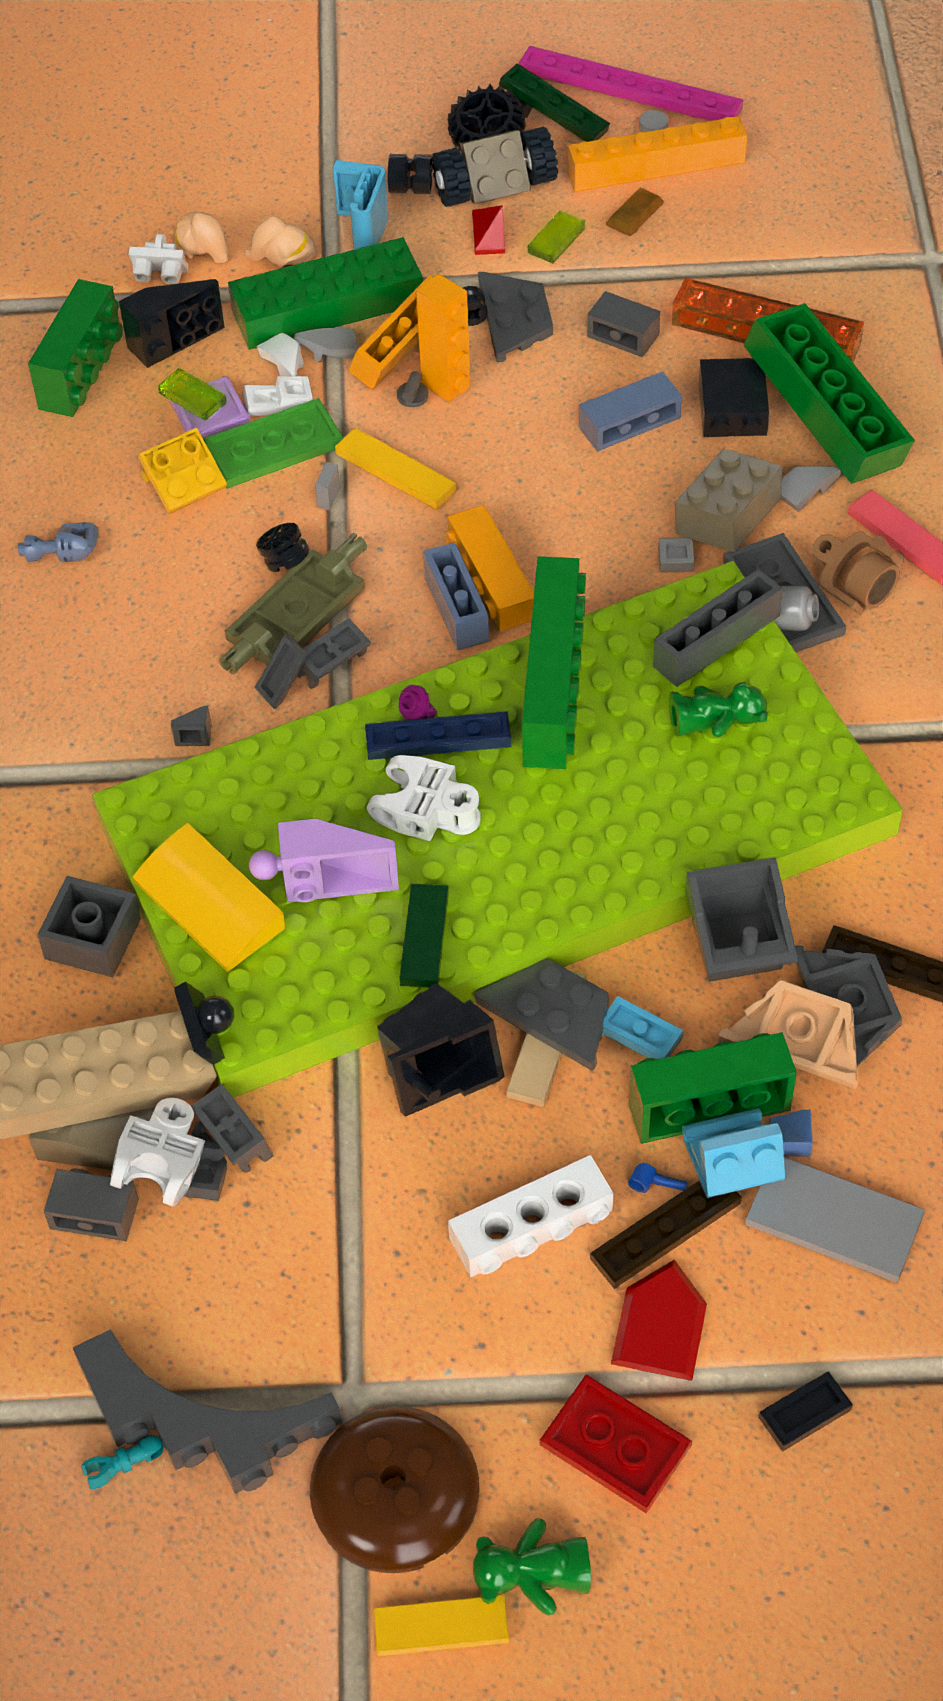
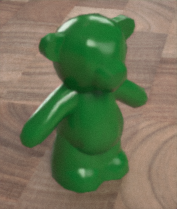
M745 682L735 685L728 697L704 686L695 687V695L693 697L682 696L678 692H670L669 695L670 720L677 737L696 731L702 733L712 729V734L715 737H721L729 730L734 721L741 724L767 721V701L759 688L747 686Z
M537 1518L530 1523L515 1550L503 1545H496L488 1537L478 1538L476 1543L477 1554L473 1560V1575L475 1583L481 1590L482 1601L487 1604L493 1603L498 1594L506 1593L518 1585L524 1595L542 1613L553 1615L557 1607L553 1598L545 1590L559 1587L566 1590H575L582 1594H589L591 1566L586 1537H574L536 1547L546 1530V1522L541 1518Z

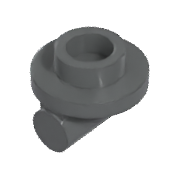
M417 371L411 372L408 381L398 388L397 399L400 404L406 407H418L427 401L428 389L421 383V373Z

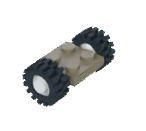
M544 126L522 132L512 130L460 143L462 153H460L459 148H452L432 154L435 186L438 188V195L441 197V202L445 207L468 202L470 198L472 203L477 204L531 190L530 184L537 185L556 180L558 177V168L556 167L558 160L555 158L557 154L553 148L554 142L551 140L550 132Z

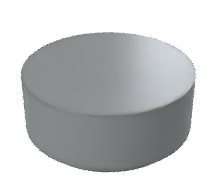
M658 110L644 112L639 120L640 132L668 128V116Z

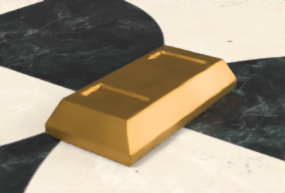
M640 187L609 218L606 226L632 236L664 201L660 196Z

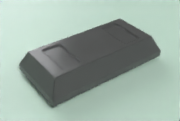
M285 633L255 686L273 709H276L282 703L309 656L289 633Z

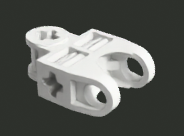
M406 755L392 757L386 767V773L393 781L401 784L403 790L397 793H386L385 796L374 795L367 805V811L370 816L381 825L398 833L426 841H431L437 828L465 835L475 831L481 822L480 811L477 808L479 805L477 790L469 784L456 782L455 766L424 757Z
M178 1098L161 1100L157 1103L150 1121L130 1115L118 1142L110 1186L121 1189L124 1184L128 1185L133 1179L140 1177L149 1178L161 1186L164 1204L175 1207L191 1185L205 1144V1140L187 1134L194 1118V1111L187 1102Z

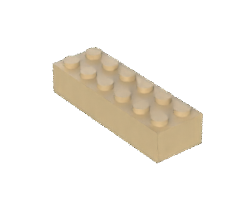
M181 1011L0 1045V1140L156 1107L158 1102L166 1098H178L186 1101L204 1097L217 1075L212 1063L194 1053Z

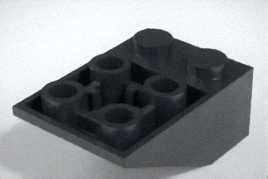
M216 279L147 287L119 301L127 348L147 368L225 328L219 284Z

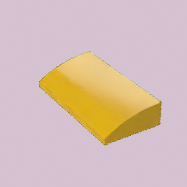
M188 822L166 839L146 859L133 876V881L227 972L286 929L283 911Z

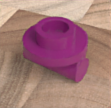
M409 685L400 694L399 710L405 719L416 720L423 717L427 719L436 716L437 710L429 702L428 693L422 686Z

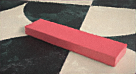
M870 490L849 505L848 514L875 535L883 536L895 550L900 551L904 557L943 585L942 541L873 490Z

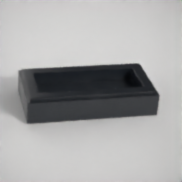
M828 1371L760 1411L759 1419L783 1452L850 1412L853 1404Z

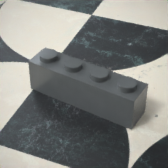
M758 568L655 638L653 667L678 687L780 616L783 588Z

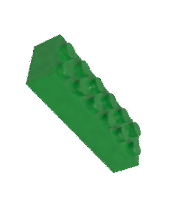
M404 237L230 281L228 282L232 312L250 350L257 348L258 345L280 333L294 338V335L299 332L321 328H335L392 313L423 282V276Z
M806 303L754 320L744 347L851 484L902 466L915 442L914 438Z
M537 556L522 719L523 767L566 769L567 755H574L577 705L571 704H577L579 677L573 676H579V671L581 670L582 650H577L576 648H581V644H583L584 623L578 621H583V617H585L586 596H579V594H585L586 573H579L580 558Z

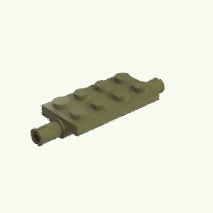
M352 533L336 550L332 549L324 555L312 549L303 561L290 569L225 630L226 640L234 644V646L219 658L221 666L226 671L232 667L230 673L236 674L251 657H255L268 665L285 633H289L301 647H304L364 589V579L352 572L350 563L367 549L365 540L359 536L354 541L357 534Z

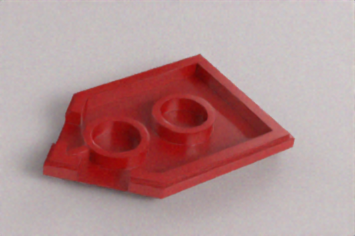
M675 1260L627 1287L611 1365L689 1381L693 1380L707 1303Z

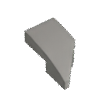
M313 329L296 333L293 338L300 346H305L314 352L313 358L318 362L322 361L324 354L326 356L353 359L356 351L359 349L354 329Z
M830 466L794 467L782 478L781 499L799 512L818 491L823 494L841 475V471L837 467Z

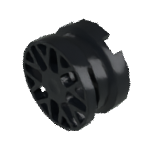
M284 523L273 527L258 539L256 547L260 555L265 557L264 561L268 570L279 572V567L285 566L286 570L299 564L310 551L305 539L300 538L302 536L301 531L295 523Z

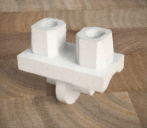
M157 234L155 242H146L145 247L130 246L128 255L133 264V276L137 282L148 283L151 281L152 271H161L163 282L166 284H178L182 273H188L189 264L185 261L184 250H176V244L167 243L165 234Z

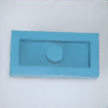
M619 996L615 998L608 1008L603 1020L604 1035L647 1058L662 1059L670 1057L683 1038L682 1029Z

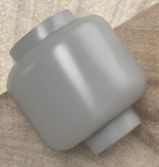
M781 586L783 588L780 616L774 620L782 631L807 630L812 622H816L818 619V596L812 594L811 589L807 586Z

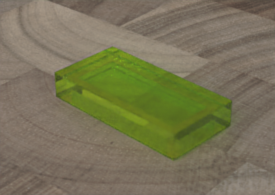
M559 211L528 244V253L554 264L585 230V221Z
M181 368L175 370L158 385L159 394L205 421L227 403L225 394Z

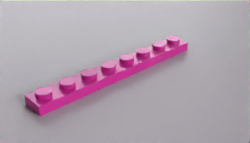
M529 46L519 61V65L541 78L710 121L739 116L743 108V99L534 46Z

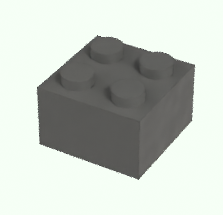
M66 876L37 934L44 959L114 977L141 919L136 895L132 892Z

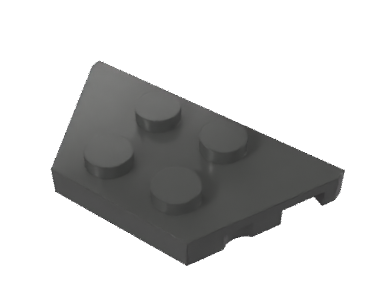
M478 272V282L485 296V304L488 310L487 322L497 363L506 360V354L518 348L524 351L531 347L533 343L543 341L553 335V322L542 283L487 272Z
M796 945L798 961L795 964L805 989L851 1004L854 1014L858 1067L902 1025L901 1014L876 955L861 952L848 954L842 950L827 949L826 953L804 951V946Z
M546 958L480 989L474 994L478 1005L589 1070L593 1071L596 1068L598 1045L602 1039L604 1029L603 1020L607 1014L609 1004L607 991Z

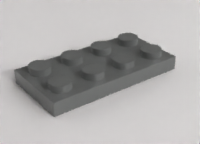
M784 533L738 548L734 553L729 551L723 554V564L734 561L744 577H747L759 568L779 586H807L811 589L812 594L818 596L819 615L816 622H812L811 626L804 631H782L795 652L845 635V623Z

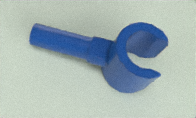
M648 1163L637 1165L628 1182L629 1187L641 1193H646L652 1183L684 1191L687 1186L686 1181L658 1174L655 1168Z

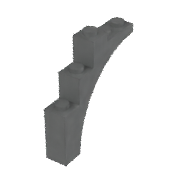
M111 1329L73 1347L78 1364L117 1447L125 1443L139 1442L138 1440L145 1438L149 1431L156 1428L175 1470L184 1466L187 1468L194 1467L202 1463L208 1454L215 1452L235 1494L242 1490L253 1491L261 1487L267 1481V1478L273 1475L270 1463L271 1458L275 1456L277 1458L285 1457L298 1448V1444L312 1437L316 1439L325 1437L335 1430L336 1425L342 1423L339 1406L332 1392L300 1405L269 1411H233L202 1405L174 1394L148 1377L126 1355Z

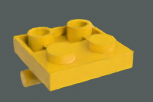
M197 427L139 453L138 459L144 468L141 471L142 478L146 483L151 481L168 514L216 493L227 486L226 480Z

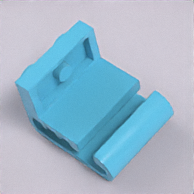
M336 160L333 166L337 215L351 217L354 250L380 243L388 221L385 169L379 165Z
M759 1108L682 1126L685 1146L707 1198L785 1180L782 1131L778 1123L761 1125L762 1113Z

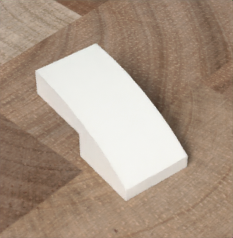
M277 376L276 385H244L243 397L249 416L271 415L313 400L308 376Z

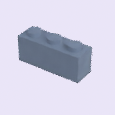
M662 371L579 404V428L598 452L680 419L682 395Z
M456 543L423 551L425 580L456 649L461 650L489 642L488 613Z

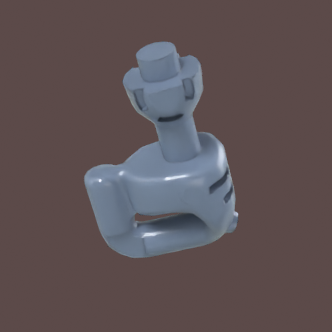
M88 522L63 524L58 529L55 540L43 541L37 536H25L24 543H18V552L20 556H26L28 562L37 561L45 554L57 553L61 562L81 561L94 550L99 534L98 528L93 523Z

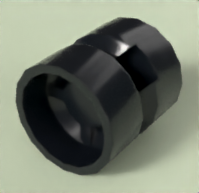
M389 154V193H406L408 189H412L414 194H431L432 155L415 154L412 159H409L407 154ZM410 171L416 172V175L410 176Z

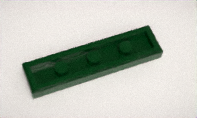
M517 63L500 78L499 86L501 85L507 91L511 90L516 97L585 142L599 140L609 129V122Z

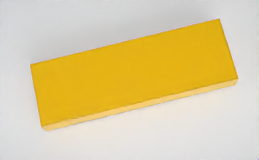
M498 1595L496 1600L490 1604L484 1603L481 1597L374 1608L378 1657L509 1643L505 1595Z

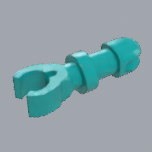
M150 1435L138 1440V1445L124 1450L123 1447L115 1450L116 1455L111 1457L97 1456L86 1460L81 1465L85 1476H88L91 1472L100 1471L97 1475L88 1477L90 1489H98L106 1485L121 1470L125 1474L132 1470V1465L145 1459L149 1462L161 1456L164 1447L160 1437Z

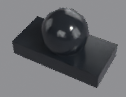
M186 981L174 987L194 1053L213 1065L225 1059L217 1034L227 1030L235 1018L234 1008L229 1000L216 995L205 998L202 992Z

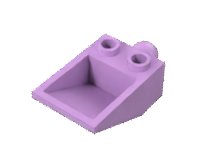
M318 819L278 823L281 856H276L267 850H260L254 853L249 861L251 874L260 880L271 879L278 871H283L287 902H310L314 899L399 890L395 841Z

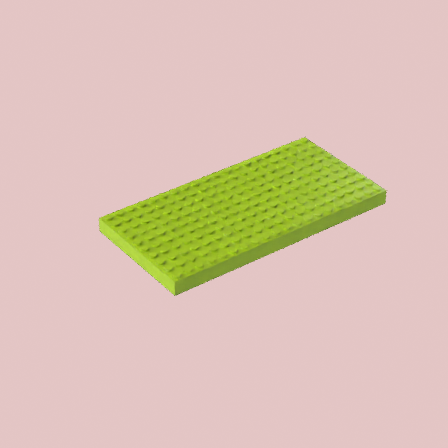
M734 561L585 614L583 621H578L584 623L583 644H581V648H576L577 650H582L581 670L579 671V676H573L579 677L577 704H571L577 705V724L574 731L575 750L574 755H567L566 769L523 767L522 719L530 635L92 794L99 822L130 891L136 895L139 911L173 987L186 981L202 992L205 998L213 995L224 997L229 1000L234 1008L235 1018L231 1026L224 1032L217 1034L225 1059L213 1065L217 1075L215 1078L217 1085L223 1084L233 1098L379 1041L377 1026L383 1023L389 1015L395 1014L410 1003L417 994L428 989L426 987L400 986L399 978L411 884L449 886L439 985L463 1003L468 1000L475 1003L474 994L478 990L546 958L562 967H566L692 917L685 893L687 872L775 857L780 878L783 881L898 835L903 809L774 620L678 687L653 667L655 638L745 578ZM745 682L747 686L759 688L766 698L767 721L751 724H741L734 721L729 730L721 737H715L712 734V729L702 733L696 731L677 737L671 724L669 713L670 692H678L682 696L693 697L695 695V687L704 686L728 697L735 685ZM409 685H419L427 691L429 702L437 710L434 718L508 711L511 747L416 756L455 766L456 782L469 784L477 790L479 794V805L477 808L480 811L481 822L479 827L469 834L459 835L437 828L431 841H426L398 833L381 825L367 811V805L372 796H385L386 793H397L402 791L403 788H401V784L393 781L386 773V767L391 758L368 760L365 724L407 720L400 713L399 697L402 691ZM318 819L395 841L399 890L314 899L310 902H287L283 871H278L271 879L260 880L251 874L249 861L252 855L260 850H267L276 856H281L278 823ZM187 822L283 911L286 929L229 972L223 969L133 881L134 874L146 859Z

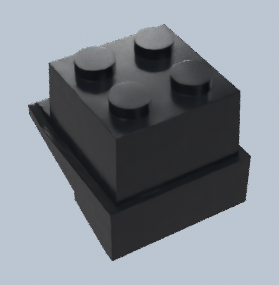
M437 983L426 991L417 994L410 1003L395 1014L389 1015L383 1023L377 1026L388 1074L393 1080L400 1112L405 1117L459 1093L467 1096L505 1077L494 1020L471 1000L463 1003Z

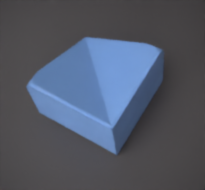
M800 1110L769 1119V1124L778 1123L782 1131L784 1156L811 1155L813 1143L811 1110Z

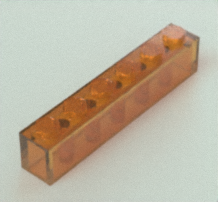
M685 278L673 301L672 325L745 343L755 319L797 305ZM810 309L854 363L862 342L864 322Z

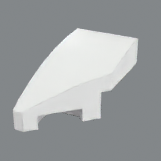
M280 333L257 346L260 357L276 364L280 376H298L297 370L303 367L304 361L300 345L296 340L284 333Z

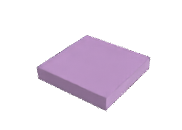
M228 376L169 395L170 404L184 431L188 432L197 427L202 438L250 422V417Z

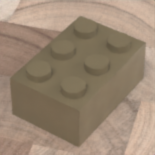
M723 448L675 501L676 534L734 553L782 498V466Z

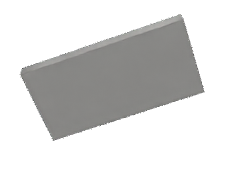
M784 1157L785 1180L760 1185L746 1217L745 1225L898 1283L925 1209Z

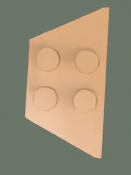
M780 980L767 991L766 996L762 1000L754 1002L744 1011L746 1015L730 1029L727 1027L723 1028L718 1035L722 1042L729 1041L735 1043L751 1039L761 1033L771 1035L783 1032L795 1068L854 1089L857 1088L858 1074L854 1014L850 1003Z

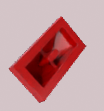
M503 205L472 210L475 255L505 254Z

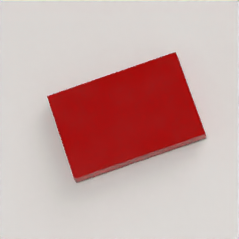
M585 1374L540 1438V1446L647 1514L691 1448L692 1440Z

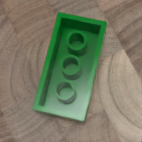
M78 279L28 363L39 410L74 417L79 406L85 403L88 390L92 384L97 382L100 369L104 363L108 362L113 346L116 342L120 341L123 333V326L119 322L118 301L115 300L113 286Z
M783 1032L771 1035L761 1033L744 1041L735 1043L729 1041L721 1042L712 1048L698 1051L684 1050L675 1056L662 1059L647 1058L637 1064L630 1065L629 1107L640 1143L644 1144L683 1135V1125L759 1108L762 1117L791 1111L797 1071Z

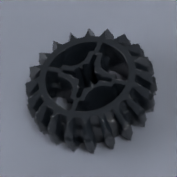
M491 84L488 85L487 89H482L478 85L477 91L471 92L467 89L466 97L458 96L457 104H451V113L448 114L447 119L448 132L455 147H459L461 151L460 143L512 130L524 131L526 115L521 101L518 97H514L511 90L505 92L501 85L495 90Z

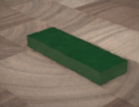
M411 884L399 978L400 986L430 988L435 983L439 985L449 886Z

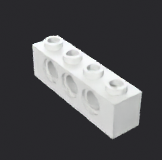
M589 1155L448 1220L449 1239L470 1278L480 1273L489 1274L497 1270L503 1262L516 1256L520 1258L528 1256L541 1244L552 1239L554 1241L562 1240L568 1237L574 1229L588 1222L589 1224H596L604 1220L613 1211V1191L592 1156ZM565 1199H571L577 1203L572 1206H565L560 1202ZM528 1216H538L541 1218L540 1221L535 1223L527 1222L524 1219ZM494 1232H501L506 1235L504 1238L497 1240L488 1237Z

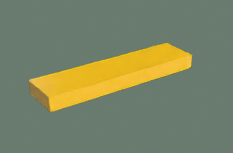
M354 428L335 446L338 456L436 510L457 491L456 482L357 428Z

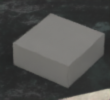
M325 462L315 485L318 508L330 510L340 488L338 464Z
M659 538L660 572L694 571L692 539Z

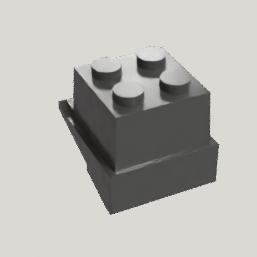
M775 857L687 872L685 893L709 982L781 970L785 964L797 963L798 957Z

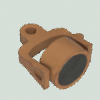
M863 531L855 532L844 543L833 535L823 534L814 541L812 548L814 555L826 565L820 576L821 586L859 615L864 611L859 603L868 609H873L890 596L899 579V567L904 562L903 554L898 550H894L883 536L878 535L872 538ZM867 546L872 547L877 552L873 551L864 555L850 571L845 582L846 594L837 589V579L846 563L859 550Z

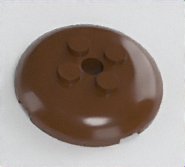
M392 1406L377 1408L347 1421L323 1445L314 1463L310 1480L312 1512L328 1544L349 1562L381 1573L415 1571L424 1568V1564L435 1560L444 1553L447 1555L460 1543L468 1532L474 1520L479 1502L480 1488L477 1465L465 1440L451 1425L429 1412L410 1407ZM400 1476V1479L404 1481V1484L395 1490L388 1489L383 1485L387 1480Z

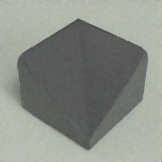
M208 706L199 707L171 720L175 746H210L212 724Z

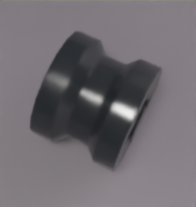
M476 286L463 287L467 290L468 326L478 325L488 315L484 293Z

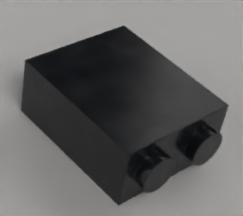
M753 358L700 359L698 383L703 437L767 436L769 404L766 376Z

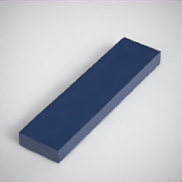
M508 711L365 724L368 760L392 758L398 755L418 756L511 747Z

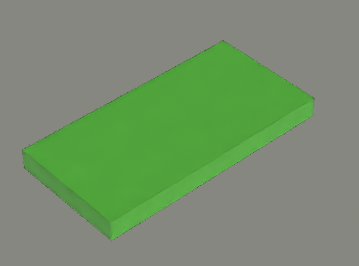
M317 398L203 438L226 480V489L332 452L335 450V446L343 439V436L320 399Z

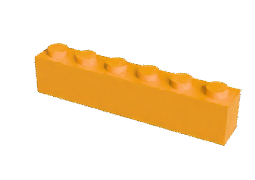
M736 116L568 145V176L574 192L742 164L745 163L747 133L740 117Z

